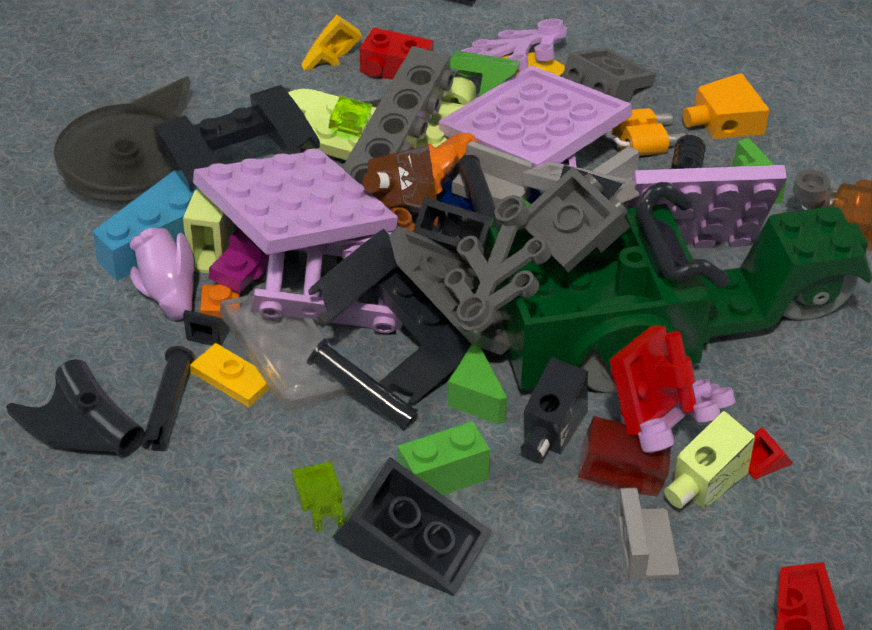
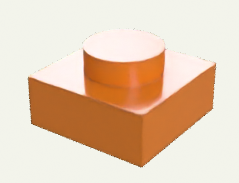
M221 284L202 285L200 313L222 319H239V292Z

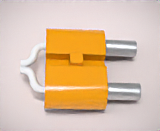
M650 108L632 109L631 117L603 135L606 139L614 140L620 145L621 150L631 146L640 152V157L644 155L665 154L669 146H675L676 141L686 134L668 135L663 125L672 124L673 117L671 113L655 114Z

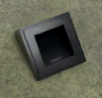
M185 310L183 313L185 335L188 341L213 346L215 343L220 346L223 345L230 327L222 318Z

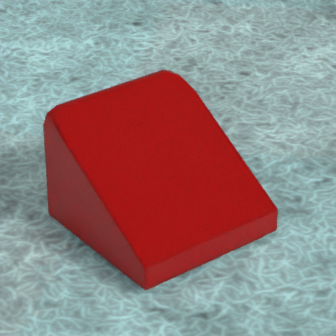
M763 427L753 434L755 439L748 472L754 480L793 464L783 449Z

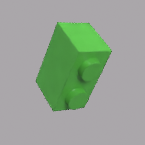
M472 421L398 445V463L439 493L445 495L489 480L490 448Z

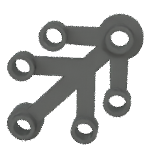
M507 196L495 207V217L502 226L488 262L483 256L484 247L475 236H466L458 243V253L466 262L470 263L480 280L476 294H473L471 291V279L463 269L455 268L448 272L445 277V285L460 301L457 307L458 323L468 333H477L485 330L495 319L496 310L518 295L521 298H529L539 289V282L532 272L523 270L513 277L511 283L494 293L496 285L529 262L539 265L546 262L551 255V248L541 237H535L530 239L524 248L507 259L516 232L523 229L529 222V209L519 196Z

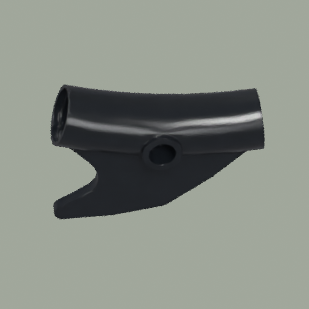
M79 359L69 360L58 367L55 372L56 386L53 396L44 406L29 407L16 403H9L6 406L7 413L26 431L52 446L78 450L111 451L121 457H128L140 447L141 439L145 434L143 427L130 418L107 395L92 374L87 363Z

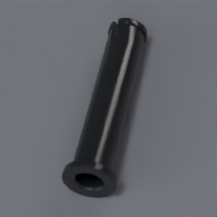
M476 155L462 157L459 160L458 169L463 177L474 211L492 217L494 221L493 226H500L501 223L494 213L496 205L481 168L479 158Z
M324 338L310 354L307 364L309 366L315 364L404 431L414 420L418 410L411 407L328 345L329 340Z
M172 346L165 352V369L145 434L141 439V445L144 449L149 447L151 439H154L152 451L163 452L167 448L168 437L190 364L196 360L194 353L183 346Z

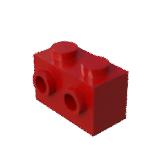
M373 27L359 48L360 73L393 80L412 46L433 51L434 40Z

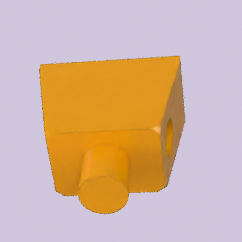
M739 73L700 86L697 89L695 106L683 109V120L688 128L704 125L713 139L763 135L766 132L770 109L745 76Z

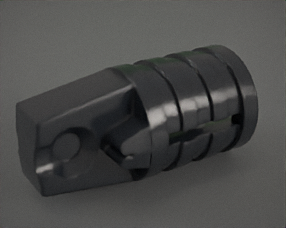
M695 135L680 137L675 144L671 169L702 168L706 150L705 142Z

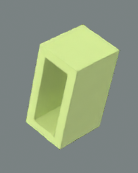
M195 189L183 217L184 232L193 254L194 272L209 273V267L229 248V238L234 233L233 221L201 190Z

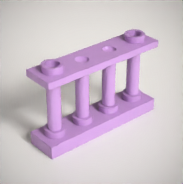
M375 234L294 249L307 253L303 295L281 292L285 251L269 254L266 290L255 288L251 312L260 313L267 318L286 316L317 321L316 317L320 313L327 312L323 298L318 297L319 292L309 295L308 290L320 280L322 255L340 256L345 259ZM380 297L378 305L356 302L331 321V323L369 327L380 333H391L395 330H401L403 323Z

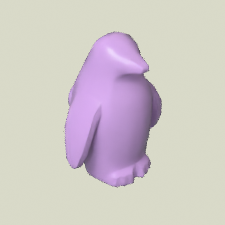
M146 229L130 242V247L135 251L138 268L135 266L131 268V280L139 291L159 303L163 313L172 321L184 319V311H192L194 260L190 245L182 233L177 235L176 243L167 229Z

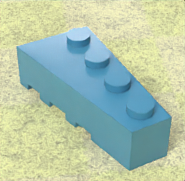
M172 171L92 231L97 262L118 281L130 275L133 266L138 268L135 251L130 247V242L134 237L139 236L140 232L149 228H164L170 232L177 243V235L179 233L185 236L183 217L195 190H189L177 173Z

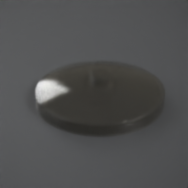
M134 103L110 105L85 113L69 123L56 140L54 158L57 172L69 188L88 198L108 202L134 201L174 171L157 149L153 125L178 118L179 116L160 107Z

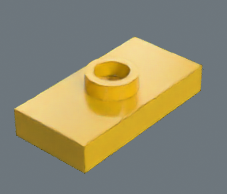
M217 343L190 364V372L247 407L254 404L275 385L273 376Z

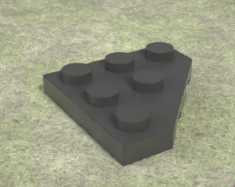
M398 226L389 235L396 264L472 345L500 355L508 350L510 343L499 309L496 310L495 319L491 325L481 332L468 333L458 323L457 307L460 301L448 289L444 280L448 272L455 268H461L470 277L472 282L470 289L473 294H476L480 280L470 263L461 257L457 249Z

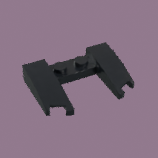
M282 85L250 94L251 107L238 108L233 110L232 113L217 118H207L195 125L191 123L186 115L153 125L158 151L188 189L195 190V184L193 183L194 169L207 168L212 164L218 163L212 151L264 134H268L279 148L288 155L303 153L298 148L302 147L307 141L312 147L318 149L320 147L318 136L304 113Z
M383 228L312 285L308 292L309 295H314L318 292L322 294L327 312L320 313L316 317L321 328H324L371 290L381 298L422 346L379 383L387 389L392 384L411 393L407 404L413 406L457 369L472 344L396 264L389 234Z

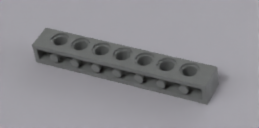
M414 46L411 47L342 167L359 184L363 185V177L368 172L367 163L370 159L413 149L418 139L424 138L432 114H437L441 105V97L445 90L449 91L454 81V71H451L449 55ZM297 251L300 267L306 269L307 253ZM322 255L321 274L326 275L344 259L340 256Z

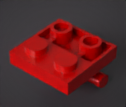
M651 326L610 359L611 375L615 381L620 401V412L624 418L629 435H638L639 432H642L641 423L651 419L662 418L679 402L682 412L694 411L693 406L697 402L693 384L696 382L691 358L685 354L681 332L673 331L667 333L665 326Z

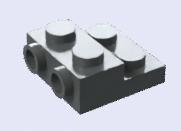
M608 47L570 52L562 77L627 102L631 100L633 92L638 90V88L652 86L656 74Z
M574 167L528 207L529 222L524 227L533 238L541 237L551 248L552 258L567 273L595 248L602 253L630 227L625 219L628 211L622 203L614 196L608 200L601 193L604 188L590 173L583 176Z

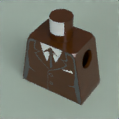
M425 145L373 158L368 161V172L363 177V186L367 192L372 193L389 210L395 207L405 208L410 212L412 219L418 218L424 197L437 201L429 146Z

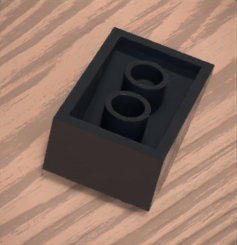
M389 457L371 476L332 538L361 559L454 596L489 537L491 530L396 460Z

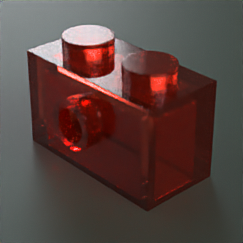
M593 416L582 443L578 478L619 489L637 488L638 494L658 497L669 474L671 446L658 451L644 452L642 451L639 436L629 435L625 424Z

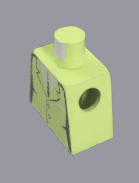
M723 411L678 455L674 481L664 489L666 498L677 508H682L691 499L703 509L748 475L755 436Z

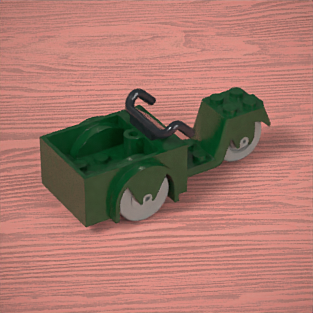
M669 182L654 183L642 194L636 208L627 209L628 214L625 216V219L630 227L602 253L595 248L568 273L550 255L546 262L539 265L529 262L496 285L494 293L511 283L513 277L523 270L532 272L539 282V289L533 296L521 298L518 295L499 308L510 343V348L507 351L520 389L536 387L550 358L553 357L587 370L589 388L599 392H617L615 381L611 375L610 359L651 326H665L667 333L673 331L681 332L685 354L691 358L692 364L701 363L703 346L705 343H709L710 337L767 329L778 323L782 315L793 320H811L825 316L848 300L855 290L858 277L870 284L872 273L866 257L868 241L858 224H849L841 209L835 206L772 214L767 219L740 268L721 270L708 260H693L668 205H654L659 198L665 197L679 209L686 211L691 207L692 199ZM502 225L490 227L489 258ZM524 228L516 232L507 259L524 248L525 244L533 238Z

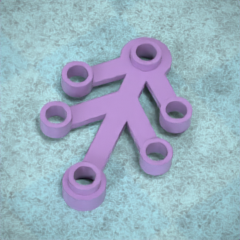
M546 19L537 24L538 29L501 31L498 33V40H477L472 43V47L461 51L501 57L513 52V55H510L508 59L520 60L517 71H522L529 67L527 54L533 44L541 42L540 45L534 47L537 61L552 60L555 57L553 45L561 42V38L567 35V28L563 26L561 19Z
M709 379L696 380L693 384L697 402L693 406L694 411L682 412L679 402L662 418L651 419L640 424L642 432H639L638 436L642 451L653 452L672 446L674 438L671 428L686 415L696 418L697 422L714 420L721 414L719 408L728 407L735 403L732 388H720L718 384H711ZM620 415L623 429L627 431L624 418Z

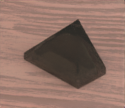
M186 76L132 101L122 110L125 114L163 121L181 117L191 81Z

